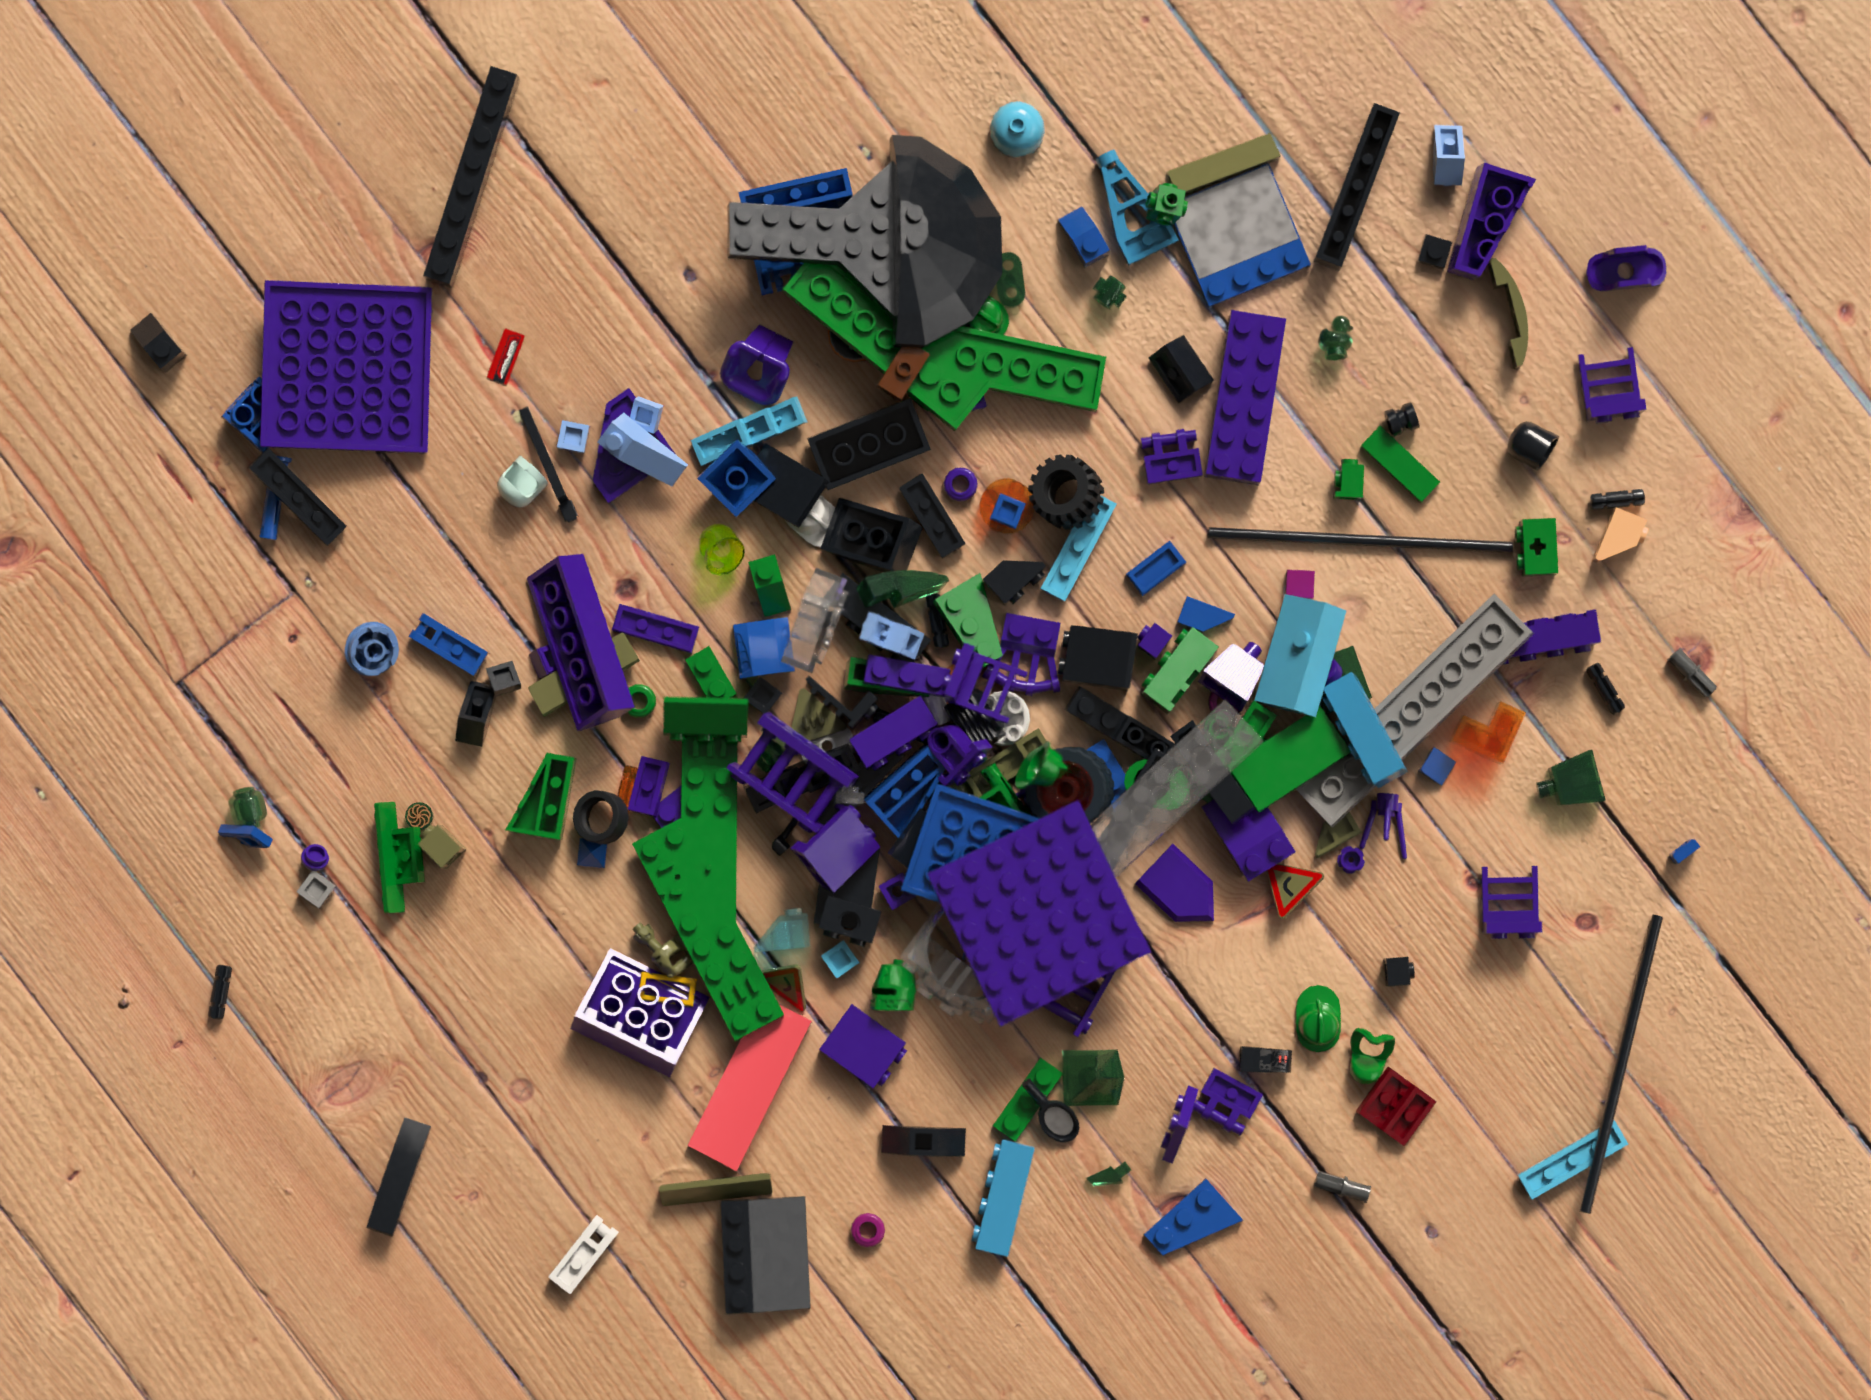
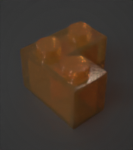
M1500 701L1497 702L1487 725L1465 715L1460 716L1449 742L1497 764H1503L1526 712Z

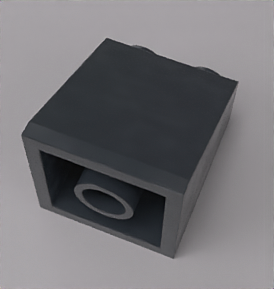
M1071 625L1070 631L1064 630L1062 647H1066L1067 652L1066 659L1060 658L1058 674L1063 675L1062 681L1128 691L1131 684L1138 633Z

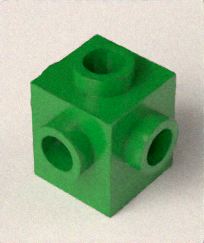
M1171 183L1159 184L1152 192L1148 193L1146 199V208H1148L1146 219L1155 221L1160 225L1172 226L1177 220L1184 217L1188 206V201L1184 200L1186 191L1178 189V186Z

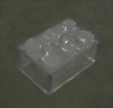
M818 568L815 569L801 600L781 662L813 673L817 663L822 665L827 652L826 648L829 649L834 637V628H836L841 616L840 607L843 608L849 593L844 590L847 579Z

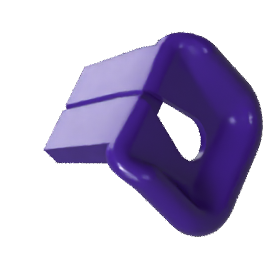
M759 324L745 341H737L729 348L720 369V377L723 384L728 389L760 405L776 403L780 399L789 377L790 369L785 361L794 341L776 334L774 331ZM756 360L763 363L762 378L760 380L750 378L747 373L750 366Z

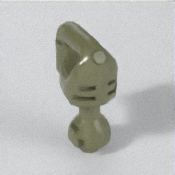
M640 922L632 929L636 933L633 939L639 944L647 945L653 952L651 961L667 977L673 978L681 974L693 963L679 933L661 945L655 939L654 930L650 924L643 926ZM680 951L686 952V955L672 966L670 958Z

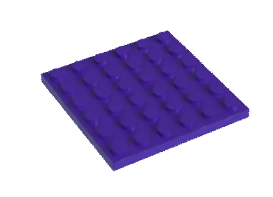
M265 280L260 447L427 454L432 287Z
M1079 800L927 873L929 881L999 1026L1151 953Z

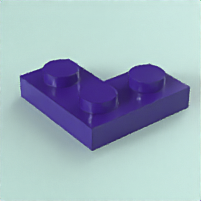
M1188 1086L1184 1096L1178 1095L1174 1110L1178 1111V1114L1172 1115L1168 1127L1171 1133L1165 1132L1161 1143V1148L1165 1149L1162 1160L1173 1164L1181 1145L1199 1090L1197 1088Z

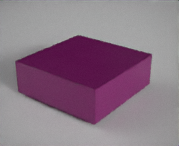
M1287 570L1286 594L1314 599L1315 571Z

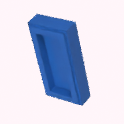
M1168 541L1126 573V576L1138 592L1144 596L1187 562L1171 541Z

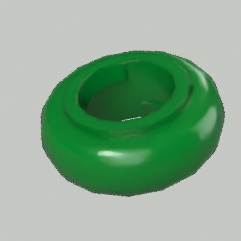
M643 684L630 686L631 696L642 693L647 696V704L643 709L633 708L627 713L634 718L649 716L656 706L654 691Z

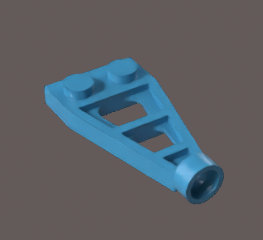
M1115 149L1097 157L1095 161L1102 172L1116 241L1128 265L1178 242L1179 240L1171 225H1160L1150 220L1148 225L1136 231H1130L1127 228L1124 217L1125 210L1133 205H1140L1147 212L1146 199L1148 193L1123 165ZM1115 163V167L1113 169L1106 168ZM1121 180L1128 182L1135 193L1134 198L1124 203L1118 202L1113 189L1114 184Z

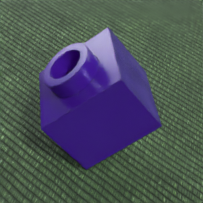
M1156 623L1151 628L1146 625L1137 637L1141 641L1137 647L1153 659H1156L1172 635Z
M903 872L879 885L892 910L916 897L915 894L903 891L900 897H895L892 894V889L895 886L902 887L905 878Z

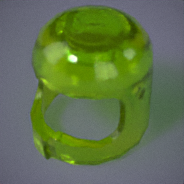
M713 524L708 526L699 537L698 546L700 552L704 556L707 570L712 574H729L742 562L745 548L737 534L729 526ZM728 540L730 552L726 556L719 557L712 552L713 550H719L718 546H716L718 543L721 542V545L724 547ZM710 560L721 561L724 567L716 568L711 565Z

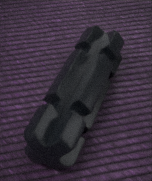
M1642 489L1632 490L1631 493H1628V490L1606 492L1604 496H1602V493L1590 496L1592 510H1602L1604 506H1607V509L1630 507V504H1633V506L1645 504V494Z
M930 594L926 596L927 608H930L928 614L931 630L935 635L933 637L934 646L936 648L949 646L948 634H945V631H947L945 620L933 603L940 595Z
M1595 663L1588 667L1586 672L1590 679H1594L1595 682L1593 684L1604 702L1607 701V707L1610 712L1617 714L1624 710L1625 705L1622 699H1618L1616 696L1618 693L1608 676L1603 674L1605 671L1601 664Z
M217 965L215 976H217V979L213 983L210 1000L212 1006H209L208 1012L210 1018L223 1019L225 1008H223V1005L227 1001L230 984L228 978H231L232 972L230 966Z

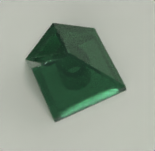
M1118 1049L1062 1050L1063 1103L1068 1106L1119 1105L1125 1077Z

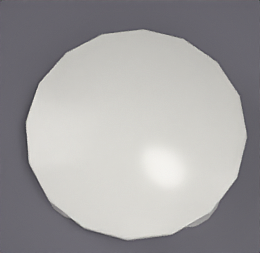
M1002 691L994 692L989 696V707L993 712ZM1009 692L1000 715L1010 718L1008 724L1004 723L1003 731L1006 732V736L994 743L1001 746L1013 745L1022 739L1028 731L1030 723L1029 709L1024 700L1016 693Z

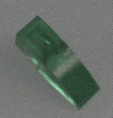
M897 570L865 577L856 589L865 607L889 599L893 608H897L941 591L949 582V579L945 575L933 572Z

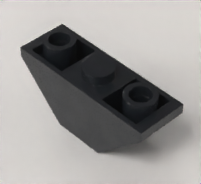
M882 1125L881 1153L913 1156H965L966 1128Z

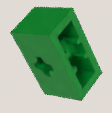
M1556 518L1522 519L1519 522V526H1515L1516 543H1520L1521 554L1516 556L1517 570H1522V577L1558 574ZM1535 540H1537V545L1543 547L1537 555H1535V550H1530L1529 547Z

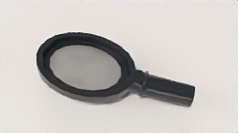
M1031 1079L1025 1080L1022 1083L1023 1088L1034 1099L1035 1104L1040 1106L1038 1120L1045 1134L1058 1142H1069L1075 1139L1079 1133V1122L1074 1111L1061 1101L1048 1100L1046 1095L1040 1091Z

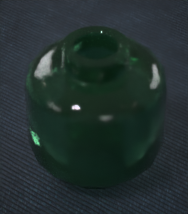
M244 787L233 791V796L228 800L233 823L235 825L259 827L260 821L267 817V809L262 792L255 790L254 787Z

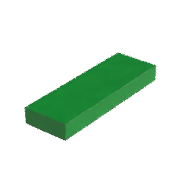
M1381 426L1361 445L1374 460L1420 503L1440 483L1434 475Z

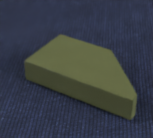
M1350 812L1334 827H1331L1327 821L1323 822L1315 852L1316 858L1321 857L1361 833Z

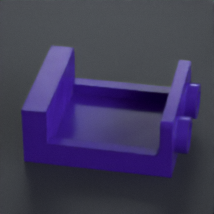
M840 803L834 806L837 813L806 844L797 841L791 847V850L818 884L833 893L880 848V845L874 839L876 837L874 831L869 826L863 825L859 820L861 817L860 813L853 806L849 805L847 807Z
M851 1004L819 1049L872 1088L876 1084L882 1087L891 1074L887 1071L888 1067L893 1061L898 1064L907 1052L903 1048L906 1044L905 1041L853 1004Z

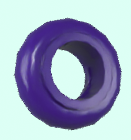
M963 467L954 468L949 471L943 483L947 496L959 502L972 498L978 487L975 474ZM958 476L965 477L969 482V487L964 492H956L953 489V480Z

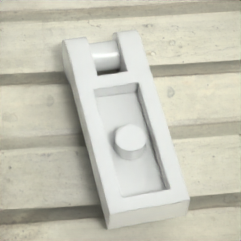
M596 1215L549 1275L552 1281L569 1294L573 1292L619 1233L613 1227L610 1229L603 1224V1219ZM595 1231L603 1237L599 1244L590 1238Z

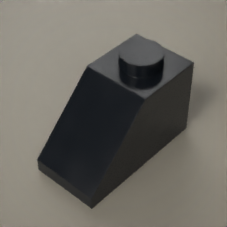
M152 313L130 329L143 349L165 373L187 356Z
M470 681L458 716L455 741L480 747L483 746L496 698L491 685Z

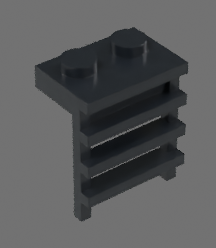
M808 676L805 679L813 687L810 690L811 694L816 697L820 693L825 698L823 704L827 708L831 704L838 709L835 713L836 716L841 719L845 715L850 720L848 726L852 730L863 718L869 720L879 709L876 705L878 698L869 691L850 712L812 677Z

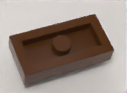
M901 347L878 383L877 388L900 402L930 354L921 348Z

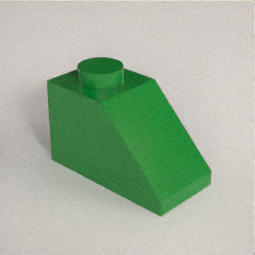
M775 554L748 562L764 616L768 617L791 610Z

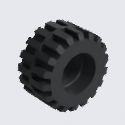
M1060 454L1055 455V460L1051 458L1046 459V465L1043 467L1039 465L1036 468L1039 471L1037 475L1032 474L1030 478L1034 483L1028 487V491L1032 494L1029 496V500L1034 505V510L1047 522L1060 529L1063 527L1066 530H1072V525L1078 529L1083 527L1082 522L1090 523L1092 521V514L1098 515L1100 511L1097 508L1098 504L1103 505L1104 501L1100 494H1104V487L1100 485L1102 480L1096 474L1097 472L1078 457L1075 458L1073 455L1067 454L1066 457H1063ZM1077 480V491L1074 497L1067 503L1056 504L1055 496L1058 488L1066 481Z

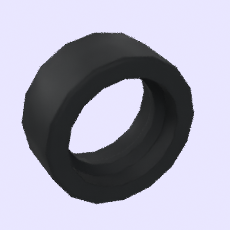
M599 790L588 792L578 800L573 813L574 828L579 836L586 841L605 845L615 842L623 835L629 819L627 806L622 798L614 793ZM599 801H605L610 804L613 817L609 828L599 834L593 832L590 828L589 815L595 804Z

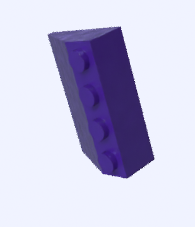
M610 948L574 1016L570 1029L665 1076L671 1077L710 997L695 990L693 1006H685L680 999L688 1000L690 987L680 982L660 980L668 984L665 985L655 979L646 978V985L640 987L641 972L650 974L662 973ZM645 991L644 995L655 996V1000H642L640 994ZM659 997H667L663 1003L658 1002Z

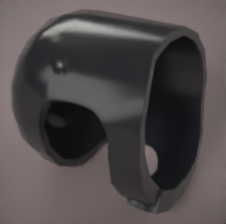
M1522 422L1513 430L1508 440V451L1516 460L1535 470H1539L1548 459L1560 437L1532 422Z

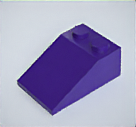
M1214 799L1201 806L1241 874L1248 881L1296 852L1269 808L1260 813L1255 809L1233 825Z

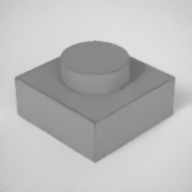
M312 870L297 890V893L317 908H321L336 888V885L317 871Z

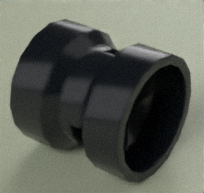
M1411 402L1402 405L1401 410L1390 409L1384 411L1388 428L1393 437L1401 435L1406 429L1412 431L1420 428L1417 414Z

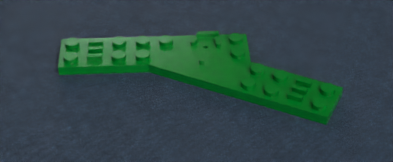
M804 263L782 289V292L880 372L885 374L900 350V347H893V321L885 314L886 311L876 300H872L857 285L858 282L848 272L845 273L838 265ZM962 326L950 335L934 341L923 349L930 355L906 392L911 399L927 412L930 411L953 431L959 427L988 390L1096 412L1099 404L1106 357Z
M686 736V741H682L681 818L632 843L733 1039L736 1041L784 1016V1013L736 923L737 781L731 777L732 772L727 769V766L730 763L737 762L738 742H725V737H714L713 742L697 741L696 736Z

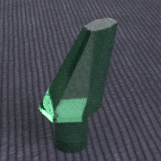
M1123 1162L1115 1169L1110 1166L1086 1179L1093 1186L1122 1184L1124 1182L1121 1178L1129 1173L1131 1168L1126 1162Z

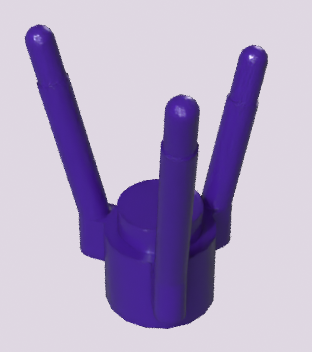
M1377 793V800L1371 801V810L1359 845L1360 849L1365 848L1377 811L1378 816L1384 817V841L1389 840L1390 817H1395L1396 814L1402 859H1407L1401 813L1402 803L1398 802V794Z

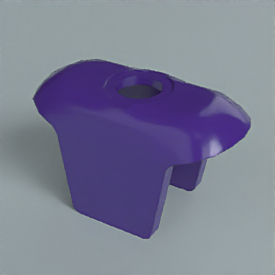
M1647 245L1614 248L1594 255L1587 265L1588 281L1591 287L1598 291L1657 286L1664 281L1666 276V262L1662 253L1654 248H1647ZM1629 263L1632 265L1634 273L1631 278L1624 279L1619 276L1618 267L1620 264Z

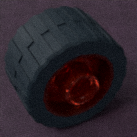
M1065 747L1054 749L1062 756V763L1067 766V771L1049 787L1033 784L1025 787L1026 803L1029 805L1032 815L1042 818L1079 800L1092 826L1095 822L1100 821L1103 815L1108 812L1111 807V801L1114 798L1113 789L1115 786L1110 768L1108 769L1105 764L1106 762L1099 758L1096 753L1085 750V748ZM1068 782L1073 787L1072 795H1069L1066 791Z

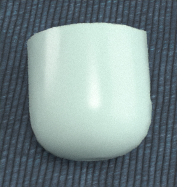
M519 456L501 475L497 488L500 495L509 504L522 508L528 506L548 485V482L531 463L522 456Z

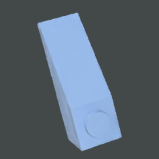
M625 413L611 422L597 442L618 460L670 486L675 484L688 466L687 463Z

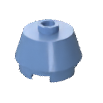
M367 622L354 628L348 635L345 644V657L349 666L355 672L365 676H376L385 672L395 664L399 654L395 633L387 625L379 622Z

